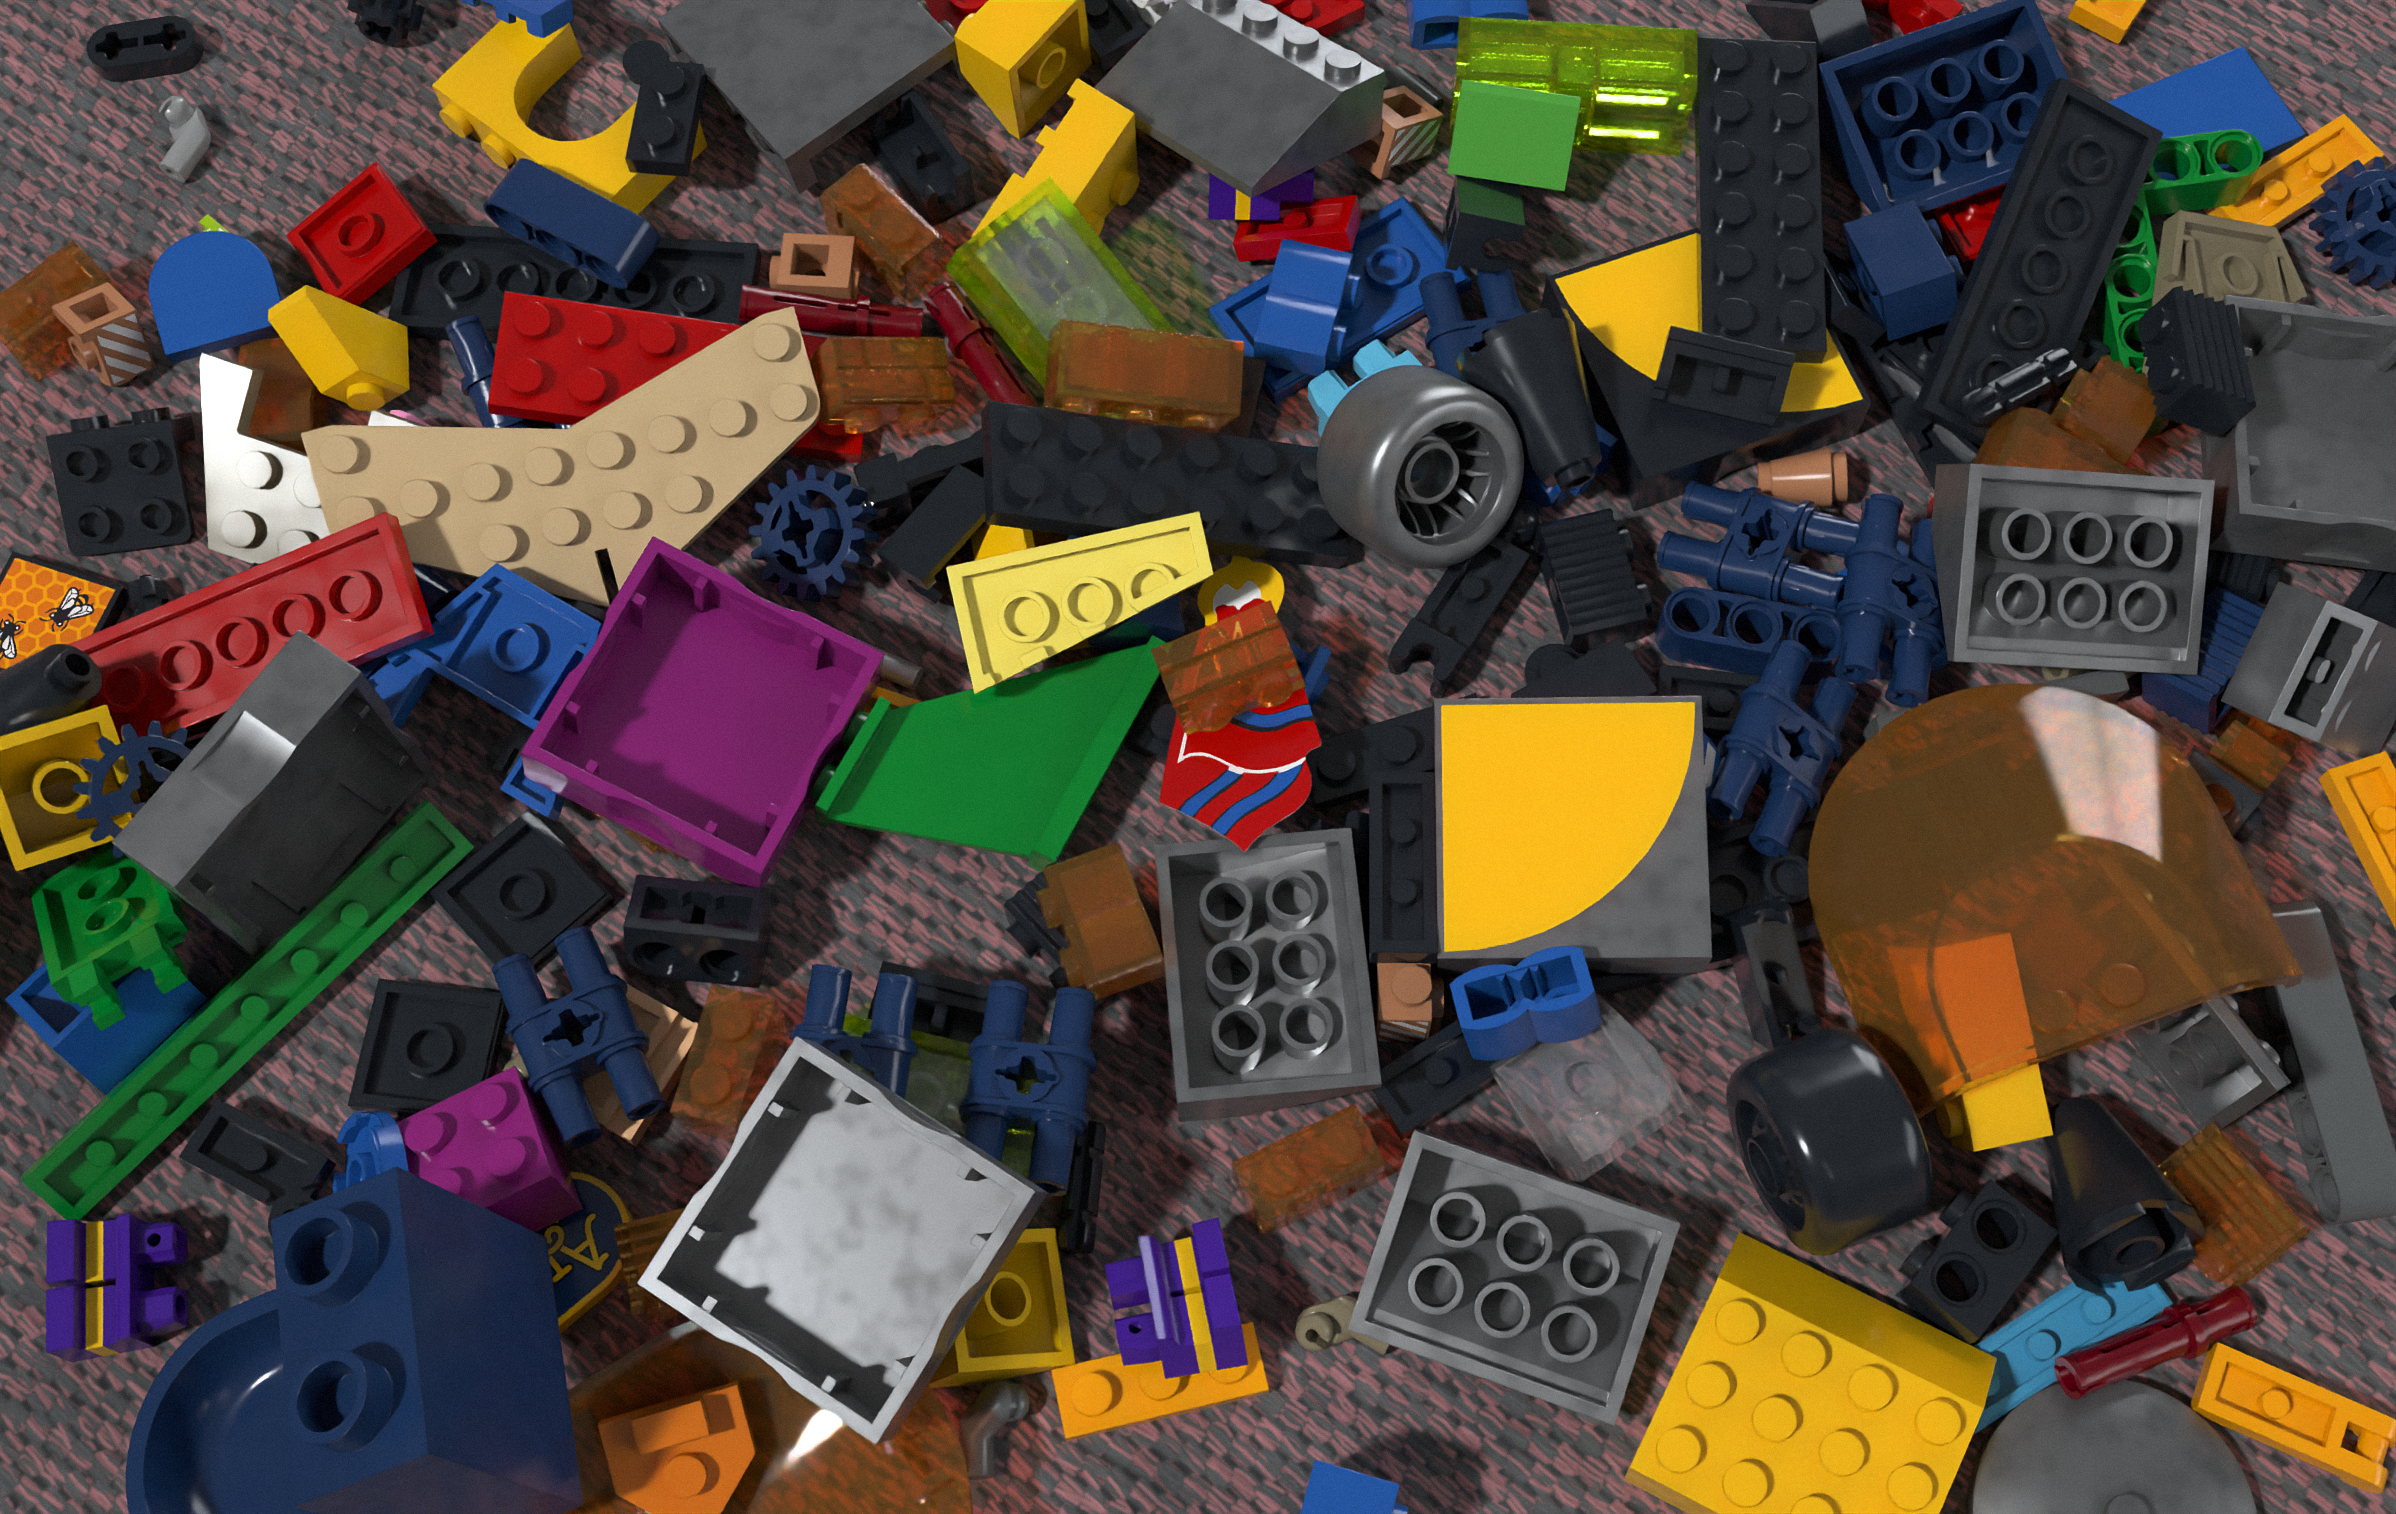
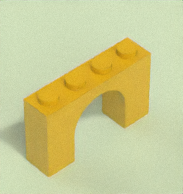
M516 17V22L511 24L500 20L432 84L443 108L439 115L448 128L461 138H466L469 134L481 142L482 149L491 160L504 169L514 165L519 158L531 160L625 207L637 215L677 177L632 173L629 171L625 157L637 101L609 128L595 136L582 140H552L540 136L528 128L531 110L538 99L582 58L570 23L547 37L540 38L527 32V23L523 19ZM700 120L691 162L707 147Z

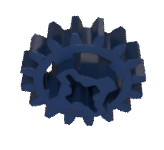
M2375 156L2364 165L2359 160H2355L2323 182L2321 188L2324 192L2311 202L2310 206L2322 214L2308 223L2309 229L2323 232L2324 239L2314 248L2316 252L2330 250L2335 256L2329 265V269L2332 272L2343 266L2349 268V283L2353 285L2368 276L2372 289H2379L2390 281L2396 286V163L2385 170L2381 157Z
M809 465L807 472L790 469L787 471L788 486L771 482L768 485L769 492L773 497L770 504L756 502L754 508L764 518L762 525L749 527V534L761 537L762 545L751 552V557L755 560L768 562L760 576L765 581L778 583V593L798 597L800 600L820 602L821 596L838 599L842 597L841 583L856 587L861 583L859 575L855 570L859 564L873 565L875 560L865 552L866 544L880 541V535L868 531L867 523L877 517L878 512L877 509L860 505L867 496L868 491L864 487L850 484V475L815 465ZM820 494H825L832 499L837 508L832 509L831 503L822 500ZM796 559L797 566L807 569L808 574H804L797 569L791 560Z
M151 721L147 728L146 736L138 737L135 729L129 723L121 726L122 743L115 745L104 736L96 741L100 751L104 754L100 761L92 758H81L79 765L92 774L90 782L73 784L72 791L81 795H88L90 804L82 807L75 814L77 819L95 817L99 825L89 836L93 842L100 841L109 835L115 839L123 830L110 817L123 813H130L135 816L146 804L134 803L131 798V792L141 787L139 776L142 774L138 762L141 763L144 774L148 773L153 782H165L173 773L156 765L148 748L165 750L182 761L190 754L194 748L190 750L184 746L187 739V729L183 727L178 728L168 739L162 737L160 721ZM123 756L127 770L125 778L118 790L102 795L103 782L108 770L116 760ZM113 845L112 855L121 858L124 853Z

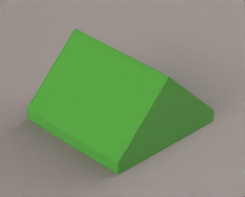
M1462 80L1447 174L1565 191L1581 97Z

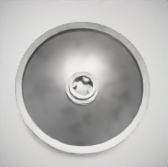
M2126 1379L2098 1389L2096 1392L2086 1395V1397L2079 1400H2073L2067 1396L2058 1383L2035 1393L2010 1410L1995 1425L1982 1444L1974 1462L1967 1495V1514H2257L2253 1495L2242 1468L2227 1444L2210 1424L2178 1399L2161 1390Z

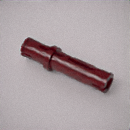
M947 281L934 287L927 294L929 298L924 299V306L949 339L948 348L957 359H963L966 365L969 366L988 397L992 401L1041 407L1011 362L998 347L993 338L994 329L990 323L984 318H979L974 313L957 284L953 281Z
M743 283L739 322H750L762 314L794 306L800 330L853 336V342L865 343V338L911 344L912 346L919 347L923 308L900 307L870 302V296L858 295L857 300L764 288Z
M2236 1286L2227 1288L2210 1298L2190 1305L2178 1302L2164 1308L2161 1316L2153 1321L2098 1341V1343L2055 1358L2057 1363L2054 1366L2056 1379L2067 1396L2073 1400H2079L2086 1397V1395L2096 1392L2098 1389L2133 1377L2169 1360L2179 1357L2191 1360L2205 1354L2209 1345L2213 1344V1342L2254 1328L2256 1324L2253 1321L2257 1320L2256 1309L2245 1291Z

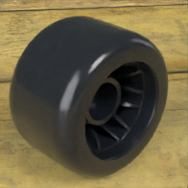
M1831 1027L1818 1030L1755 1056L1739 1065L1732 1073L1727 1085L1726 1102L1732 1132L1741 1159L1767 1211L1785 1236L1799 1249L1813 1255L1835 1254L1907 1224L1926 1209L1933 1190V1173L1922 1129L1897 1077L1880 1053L1864 1037L1846 1028Z

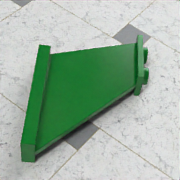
M1152 635L1147 644L1008 679L977 695L974 694V689H969L892 710L891 702L880 696L870 714L860 709L849 725L842 741L849 749L838 768L828 763L818 777L810 795L812 799L817 801L815 805V823L827 828L831 822L1029 859L1027 866L1042 872L1048 864L1056 862L1057 856L1063 854L1149 699L1163 669L1171 657L1174 646Z

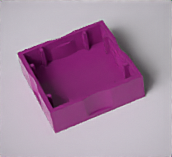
M652 536L608 608L603 627L594 646L579 665L568 674L522 749L521 757L525 777L739 886L764 888L813 800L810 795L818 777L828 763L833 765L844 745L842 741L849 725L858 711L865 708L879 683L885 654L804 612L784 608L761 598L742 585L735 577Z

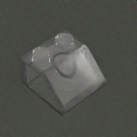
M1599 994L1596 995L1603 1023L1590 1034L1562 1043L1537 1041L1524 1052L1513 1057L1497 1060L1488 1066L1559 1178L1566 1181L1583 1182L1692 1107L1656 1049Z

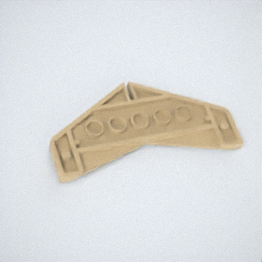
M792 306L762 314L568 429L330 425L303 432L301 437L330 534L387 512L398 517L412 563L474 578L481 577L498 563L555 597L579 600L593 606L608 609L611 605V600L599 562V553L608 551L618 589L620 590L652 536L685 551L815 426L820 417L821 404L795 309Z

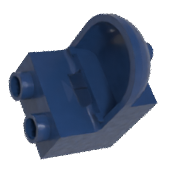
M394 1167L272 1219L271 1229L276 1289L219 1313L193 1332L177 1348L165 1363L145 1396L132 1431L126 1463V1498L129 1514H562L582 1506L583 1497L547 1237L399 1167Z

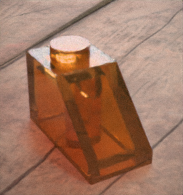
M2235 708L2204 752L2264 793L2292 758L2301 735L2270 724ZM2210 784L2197 791V795L2204 802L2219 811L2227 812L2234 805L2235 799L2232 793L2224 786Z

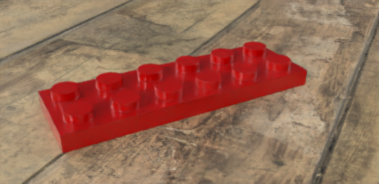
M505 291L488 400L489 414L574 425L742 327V325ZM802 334L820 398L821 412L815 426L786 454L846 463H859L862 452L873 344Z
M384 512L68 645L88 654L97 665L102 678V686L91 709L105 704L108 706L120 743H122L121 726L129 723L135 729L138 737L146 736L147 728L151 721H160L162 735L175 732L180 727L195 733L216 724L218 719L227 712L299 629L354 667L435 633L398 517Z

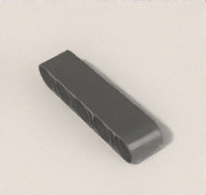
M2310 899L2240 909L2235 923L2237 939L2268 1043L2279 1056L2283 1067L2282 1071L2291 1081L2282 1090L2320 1215L2329 1225L2396 1216V1150L2320 909Z

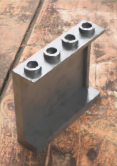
M684 0L657 19L676 58L680 62L704 65L707 74L705 91L798 194H801L818 182L809 159L936 70L945 66L959 82L965 78L960 70L954 35L957 32L946 20L938 23L931 16L930 9L925 0Z

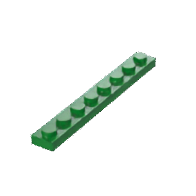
M424 799L21 1175L22 1182L64 1219H76L79 1221L469 853L474 846L428 800Z

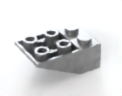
M2278 581L2221 701L2270 724L2358 757L2365 758L2378 754L2396 720V629L2332 601Z

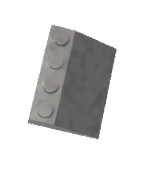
M1178 0L1094 88L1134 112L1136 128L1248 197L1253 198L1380 135L1385 71L1361 58L1358 53L1341 47L1320 35L1315 29L1298 23L1279 12L1274 6L1259 0Z
M1984 464L1937 465L1931 531L1948 661L2197 675L2215 480Z
M1351 828L1262 835L1250 845L1245 853L1229 839L1154 845L1179 1122L1248 1116L1381 1088L1382 1082Z
M2108 854L2097 859L2039 922L2205 1139L2291 1083L2282 1071V1063L2275 1050L2268 1043L2254 1036L2239 1017L2238 1006L2230 993L2220 985L2213 984L2196 962V954L2189 941L2179 932L2171 930L2154 909V902L2147 888L2136 878L2129 877L2120 864Z
M1416 1128L1385 1215L1348 1330L1615 1426L1680 1223L1675 1218Z

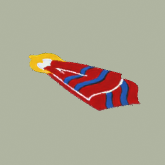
M1232 556L1231 562L1226 567L1218 569L1213 573L1212 577L1205 580L1198 593L1197 604L1205 618V627L1177 711L1159 801L1161 804L1209 826L1232 841L1245 853L1265 830L1294 813L1305 803L1312 786L1306 755L1310 750L1321 746V738L1297 663L1277 619V612L1285 592L1284 580L1274 567L1266 563L1253 562L1249 557Z

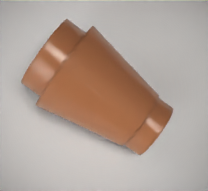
M1830 447L1771 460L1770 462L1758 463L1757 465L1758 488L1762 490L1763 494L1799 503L1803 500H1810L1815 505L1832 508V502L1847 501L1848 473L1846 452L1831 453Z

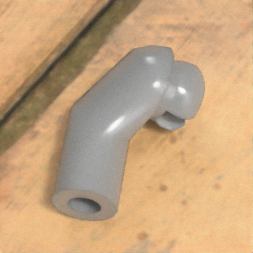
M176 95L165 100L159 109L160 119L170 125L169 130L174 140V144L160 162L159 168L170 178L184 183L209 148L211 134L203 112L195 104L189 105L184 97Z

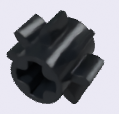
M349 0L347 9L357 13L354 24L358 26L359 31L366 38L379 44L394 45L399 43L401 39H407L409 30L419 32L425 7L417 4V0Z

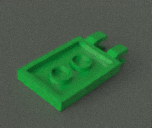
M112 842L29 889L50 984L66 1003L70 1001L73 1005L78 1003L81 1008L89 1005L93 1013V1022L100 1031L107 1029L126 1017L124 1002L112 982L141 966L144 971L149 968L151 969L155 977V984L163 995L188 981L185 965L173 947L184 941L183 935L189 932L180 901L126 854L121 858L113 856L112 849L114 844Z

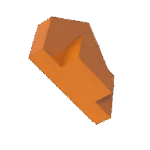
M739 1381L606 1418L598 1423L615 1494L650 1514H721L757 1449Z

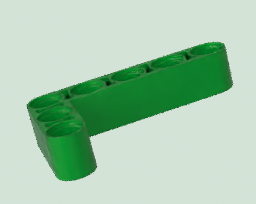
M2228 129L2161 139L2122 232V236L2129 242L2117 244L2093 302L2101 342L2111 349L2105 360L2116 417L2120 426L2126 432L2136 437L2152 438L2159 436L2167 429L2171 421L2154 415L2156 408L2143 406L2137 400L2136 396L2139 395L2152 396L2150 395L2152 390L2148 386V379L2143 377L2144 352L2134 351L2126 344V341L2130 340L2142 342L2138 335L2139 328L2137 326L2140 318L2152 306L2158 257L2149 217L2177 213L2179 210L2194 211L2228 206L2244 198L2263 160V148L2259 140L2249 132L2240 129ZM2218 164H2229L2234 166L2239 172L2223 170ZM2167 172L2174 175L2178 180H2165L2156 173ZM2127 286L2134 289L2139 296L2126 297L2121 295L2115 288Z

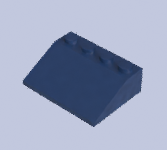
M2004 0L1819 64L1817 66L1819 141L1872 214L1914 200L1921 214L1924 215L2006 186L2049 83L2061 77L2068 81L2070 80L2035 0Z

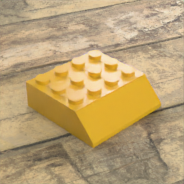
M1739 1232L1624 1480L1688 1514H1940L1984 1410L1997 1358Z

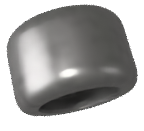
M1402 365L1379 371L1367 377L1353 387L1335 407L1325 425L1318 447L1316 462L1317 481L1326 509L1334 521L1350 536L1401 565L1416 569H1437L1452 566L1472 557L1488 545L1503 528L1516 505L1522 486L1524 474L1523 447L1512 418L1505 408L1490 395L1440 370L1419 365Z

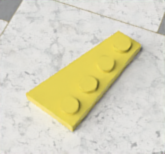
M1199 511L946 567L975 695L1213 576Z

